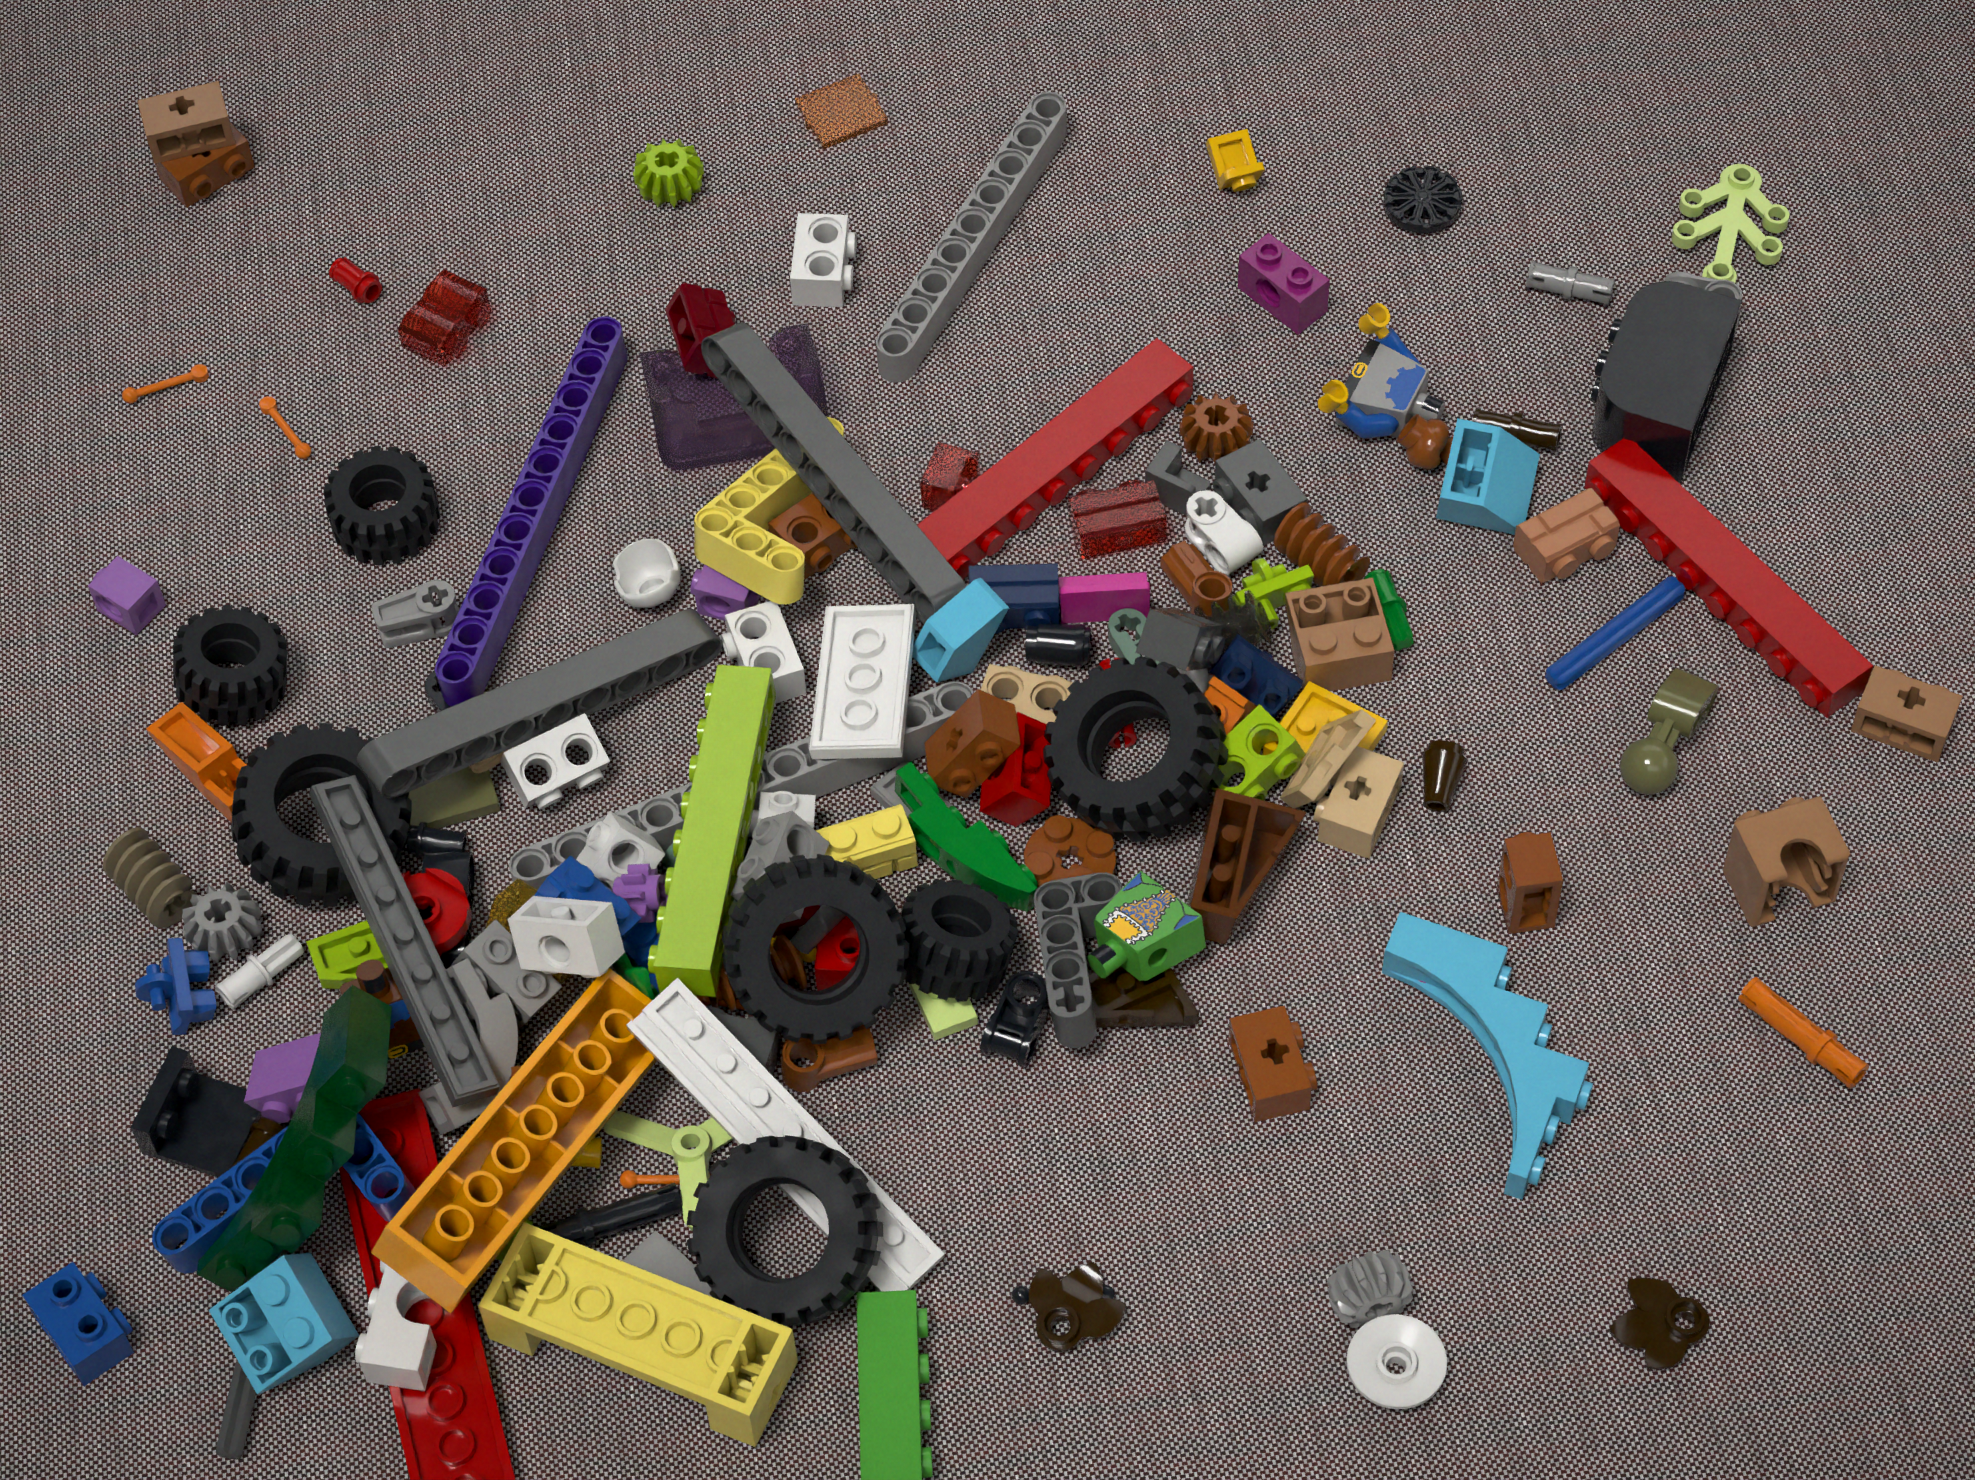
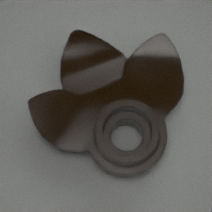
M1094 1262L1074 1269L1062 1280L1049 1270L1040 1268L1029 1286V1302L1038 1314L1036 1321L1037 1336L1046 1348L1055 1352L1072 1350L1080 1344L1082 1339H1100L1107 1336L1120 1324L1125 1314V1303L1116 1299L1103 1298V1281L1100 1270ZM1058 1322H1066L1070 1325V1329L1065 1335L1059 1336L1052 1332L1054 1325Z
M1634 1278L1628 1280L1627 1289L1635 1308L1627 1311L1615 1320L1609 1329L1610 1334L1623 1346L1634 1350H1645L1646 1367L1657 1370L1671 1368L1681 1362L1687 1347L1695 1345L1705 1338L1710 1320L1706 1309L1697 1300L1689 1297H1680L1668 1282L1654 1278ZM1677 1319H1687L1692 1324V1327L1690 1329L1680 1328L1675 1324V1321Z

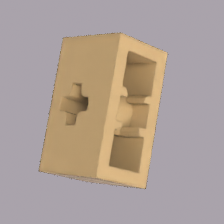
M1356 746L1331 778L1330 785L1333 786L1329 797L1324 795L1318 801L1313 821L1319 823L1318 841L1370 859L1401 789L1404 762Z

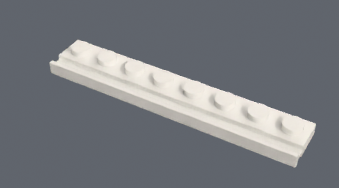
M678 978L642 1010L640 1015L626 1024L631 1034L738 1145L742 1143L751 1144L756 1142V1138L770 1135L775 1137H785V1135L802 1137L823 1143L834 1150L840 1151L850 1158L849 1162L855 1168L862 1170L869 1180L867 1186L870 1192L877 1195L881 1207L876 1209L878 1221L883 1222V1237H878L876 1249L881 1251L877 1266L872 1265L867 1275L870 1278L871 1284L879 1292L911 1290L945 1257L941 1249ZM794 1184L777 1185L828 1238V1218L821 1201L812 1192Z

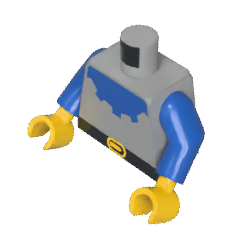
M1381 303L1373 304L1368 308L1369 314L1359 318L1358 327L1365 334L1375 333L1376 339H1369L1345 385L1335 379L1322 387V391L1325 394L1318 399V408L1324 413H1331L1335 410V424L1348 427L1360 438L1367 439L1386 436L1398 438L1403 427L1416 414H1419L1426 420L1441 419L1445 408V401L1427 394L1428 369L1406 347L1393 328H1386L1390 321V313L1387 307Z

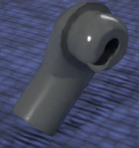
M819 905L820 908L791 938L792 944L801 953L809 954L846 915L832 907Z

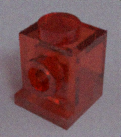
M938 442L920 481L922 508L934 512L980 476L979 453Z

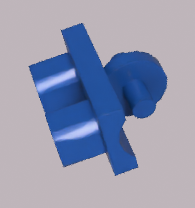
M169 938L167 940L168 955L161 961L162 973L158 964L148 965L146 967L147 975L141 977L135 983L136 997L139 1000L151 1002L154 1011L165 1009V1000H167L172 1035H186L190 1022L213 1020L216 1011V999L213 989L190 990L189 982H207L210 974L208 951L184 950L182 938Z

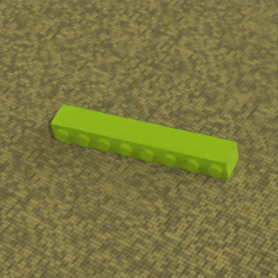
M717 665L714 683L708 682L706 685L705 708L708 710L706 719H699L697 727V743L700 746L699 754L691 756L689 765V779L692 782L691 791L683 793L681 802V816L684 820L683 829H676L673 839V854L676 857L674 868H667L665 876V893L668 895L666 906H660L657 913L656 927L660 937L658 945H651L648 956L649 973L656 976L659 993L678 978L694 995L716 997L723 963L722 953H724V944L721 940L723 926L728 924L730 918L728 910L735 899L731 896V893L738 878V868L744 859L776 699L771 668Z

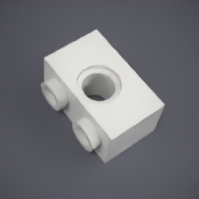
M532 896L507 919L521 969L542 971L545 974L567 973L578 974L584 978H595L605 974L609 967L625 953L612 902Z

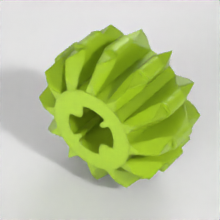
M662 138L660 145L655 146L647 143L645 152L636 154L635 171L633 172L634 183L637 184V189L640 190L643 199H653L657 208L664 202H669L673 208H675L679 200L690 203L692 193L701 192L702 175L704 174L703 162L700 161V157H698L693 145L684 147L680 138L670 144Z

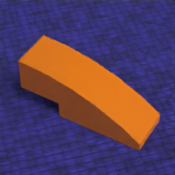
M181 702L147 727L146 730L184 776L232 823L233 795L236 790V780L241 767L247 766V764L238 757L232 744Z

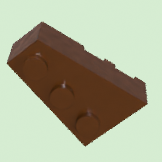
M1216 789L1206 816L1187 905L1202 916L1206 940L1226 945L1295 840L1306 815L1305 811Z

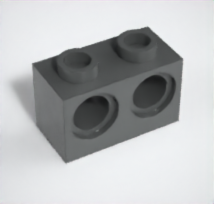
M1175 607L1150 609L1135 653L1159 662L1164 661L1184 671L1210 668L1212 662L1216 663L1219 660L1224 648L1225 638L1221 636L1224 625Z

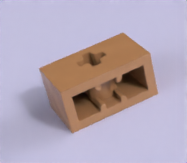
M219 81L137 100L154 164L236 144Z
M1875 665L1857 707L1851 732L1939 762L1963 696L1953 693L1943 686L1930 685L1910 678L1900 671L1888 670Z

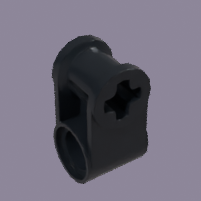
M1022 971L1010 977L995 1012L986 1024L980 1044V1052L982 1054L990 1055L991 1052L1017 1060L1020 1067H1028L1034 1056L1040 1033L1049 1015L1046 981L1041 975L1032 971ZM1024 996H1033L1038 999L1028 1005L1017 1002L1018 999Z

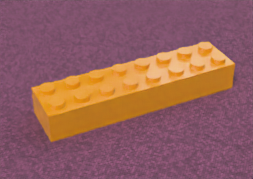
M610 968L605 974L597 977L387 1224L371 1253L449 1313H452L519 1231L522 1224L528 1220L656 1063L655 1057L626 1027V1024L640 1015L642 1010L653 1000Z

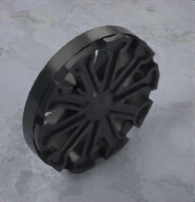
M1434 166L1404 168L1401 170V173L1394 174L1387 183L1383 199L1384 210L1389 219L1404 230L1414 233L1438 232L1450 226L1458 218L1462 207V190L1457 185V180L1448 172H1441L1439 168ZM1419 178H1424V181H1423L1422 184H1421ZM1402 204L1399 207H1393V205ZM1437 211L1440 212V213H1442V214H1444V215H1446V216H1445L1444 218H1443V216H1439V215L1437 214ZM1407 214L1412 215V217H1409L1408 219L1403 218ZM1428 218L1429 223H1423L1422 219Z

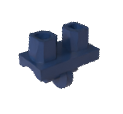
M1238 634L1220 656L1219 660L1210 668L1211 674L1258 706L1260 704L1273 718L1279 715L1303 684V680L1273 660V655L1266 650H1259Z

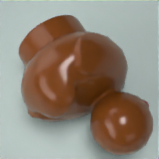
M1416 414L1403 427L1397 442L1406 448L1407 459L1413 467L1430 470L1438 467L1440 460L1447 465L1453 436L1448 438L1449 426L1440 419L1426 420L1419 414Z

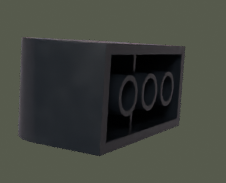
M1674 281L1655 282L1641 288L1634 294L1623 319H1614L1608 337V343H1611L1608 351H1601L1595 369V375L1598 377L1590 398L1591 402L1596 403L1592 436L1601 453L1623 438L1634 441L1677 482H1682L1732 352L1742 300Z

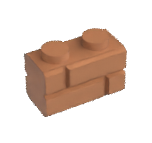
M1588 488L1516 525L1513 547L1522 561L1529 565L1531 572L1540 583H1545L1554 577L1565 579L1577 570L1579 564L1591 558L1601 560L1607 557L1616 547L1620 524L1611 510L1604 506L1603 501L1592 488Z

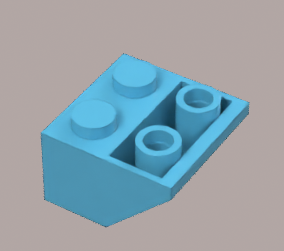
M1457 418L1436 518L1515 535L1516 525L1526 521L1540 454L1501 427Z
M311 1253L281 1256L209 1309L210 1314L257 1394H262L323 1363L359 1337L358 1332Z

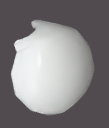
M641 539L629 544L613 561L616 573L614 585L621 599L633 607L652 608L671 599L680 584L681 571L676 556L671 547L660 539Z

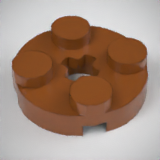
M1054 815L1048 818L1044 826L1037 829L1029 838L1024 850V865L1035 876L1038 887L1052 880L1107 872L1115 875L1116 855L1113 837L1102 832L1098 827L1093 829L1079 818ZM1065 855H1075L1082 863L1081 865L1072 864L1069 869L1062 867V859L1060 858Z

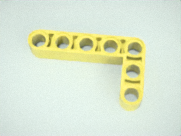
M827 417L844 438L842 423L837 419ZM776 448L697 512L694 520V554L701 563L771 602L787 605L795 603L803 596L805 556L799 548L766 530L769 529L768 522L810 495L812 491Z

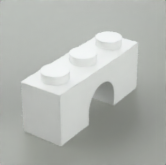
M380 1260V1271L383 1273L380 1288H373L369 1297L368 1316L371 1320L367 1334L361 1333L358 1338L355 1351L356 1363H360L365 1379L369 1383L425 1391L437 1344L430 1325L410 1322L404 1317L414 1303L430 1297Z

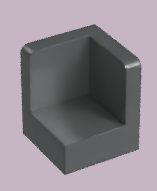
M1166 440L1145 470V497L1187 516L1186 505L1188 499L1194 493L1210 490V481L1183 469L1182 447Z

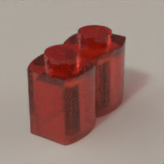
M445 269L442 270L431 281L421 300L417 301L409 309L398 327L401 346L443 367L447 366L454 358H459L464 353L468 344V336L477 328H482L487 323L491 314L487 289Z

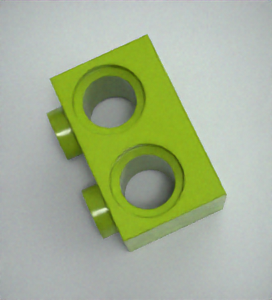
M1260 704L1226 735L1227 737L1223 744L1228 749V760L1225 765H1219L1218 767L1224 774L1221 786L1218 789L1265 800L1268 794L1267 791L1280 779L1290 777L1298 769L1301 759L1306 755L1296 739ZM1278 741V746L1274 752L1269 755H1260V751L1266 743ZM1240 772L1245 773V777L1239 785L1227 787L1228 780L1232 775Z

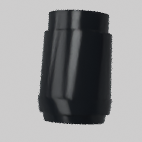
M1084 624L1028 625L1025 642L1026 661H1035L1037 664L1085 666V664L1091 662L1090 641H1092V629Z

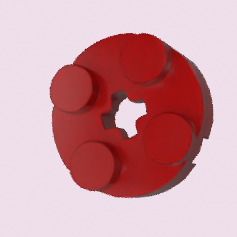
M425 868L426 873L410 875V871L404 872L401 875L416 907L420 910H425L428 906L433 907L431 911L432 916L423 920L441 957L442 953L452 949L461 941L472 920V912L464 887L457 878L440 869Z

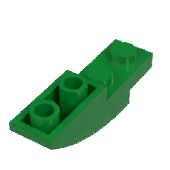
M912 762L896 771L895 792L912 812L908 815V821L913 831L916 845L925 855L956 880H962V883L968 885L974 883L981 886V889L986 892H993L998 895V901L1006 902L1009 907L1025 912L1035 907L1034 893L1038 887L1037 880L1026 865H1018L1011 857L1007 842L997 830L990 831L982 820L967 828L966 821L959 810L954 806L948 808L939 797V789L932 777L926 772L921 774Z

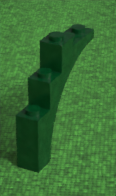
M351 985L324 1013L320 1041L312 1069L283 1139L242 1208L221 1236L198 1260V1276L230 1292H234L264 1270L284 1249L293 1253L321 1225L325 1183L354 1154L357 1113L386 1085L392 1006Z

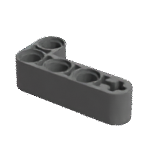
M1107 872L1052 880L1042 884L1034 893V904L1054 1033L1057 1041L1062 1046L1068 1048L1087 1046L1097 1035V1022L1084 939L1096 937L1094 925L1096 915L1122 889L1119 878Z

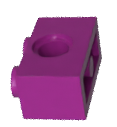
M1269 232L1239 255L1238 289L1297 335L1328 312L1330 279Z

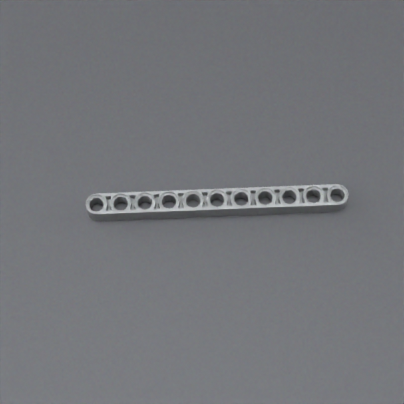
M953 681L909 697L902 757L812 759L809 751L811 736L765 753L753 810H759L760 792L774 793L777 791H787L793 794L816 795V799L892 769L903 761L907 763L925 756L924 743L973 694V690L965 683ZM692 782L614 812V814L653 836L665 852L673 844L676 829H683L684 820L681 816L682 796L684 792L691 791ZM606 816L515 852L510 858L509 870L517 899L522 904H525L534 896L545 879L569 856L577 859L586 846L587 836L592 827L600 821L603 822ZM630 843L619 844L613 850L612 855L624 853Z

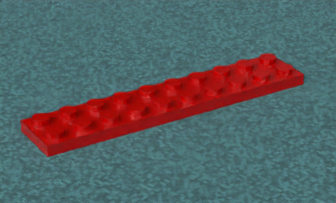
M420 1088L369 1101L358 1112L416 1190L439 1164L425 1105L418 1094L421 1091ZM372 1154L365 1156L359 1164L367 1162ZM342 1166L339 1172L369 1298L373 1288H380L383 1273L380 1271V1259L371 1252L389 1222L385 1221L377 1213ZM398 1188L389 1190L384 1198L392 1196ZM470 1291L452 1313H449L431 1298L417 1301L408 1309L404 1318L410 1322L430 1325L437 1344L426 1389L421 1391L389 1386L410 1480H516Z

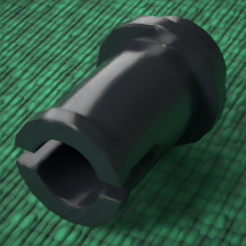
M420 822L419 826L411 825L407 839V852L415 853L416 858H422L425 853L465 852L467 831L459 832L427 827L426 822Z

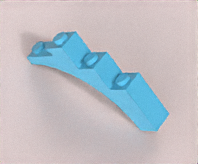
M1400 912L1385 949L1382 973L1417 988L1447 1008L1474 1035L1492 1061L1506 1093L1512 1123V1159L1504 1194L1522 1200L1528 1183L1537 1186L1546 1161V1158L1538 1156L1543 1142L1552 1145L1559 1122L1570 1125L1576 1108L1585 1111L1593 1088V1083L1585 1081L1589 1062L1546 1048L1553 1026L1545 1023L1548 1004L1506 991L1512 972V967L1505 965L1508 947Z

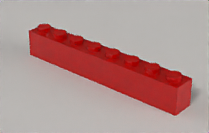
M1156 338L917 524V526L963 580L969 574V566H975L987 555L992 556L996 554L1007 539L1019 530L1023 531L1029 528L1036 517L1051 505L1059 504L1066 497L1068 491L1082 480L1087 481L1091 479L1102 464L1113 456L1121 455L1129 447L1130 443L1144 431L1149 432L1154 429L1161 418L1173 408L1183 406L1193 393L1194 367Z
M1623 438L1588 462L1584 488H1592L1601 498L1604 506H1607L1619 520L1620 527L1626 532L1634 534L1646 546L1648 553L1655 560L1662 561L1676 575L1678 581L1683 583L1686 589L1692 590L1706 603L1712 615L1723 619L1737 633L1738 638L1745 646L1753 648L1767 661L1775 675L1781 678L1784 677L1799 692L1800 697L1808 706L1815 707L1822 715L1828 718L1864 692L1871 676L1873 665L1636 442Z

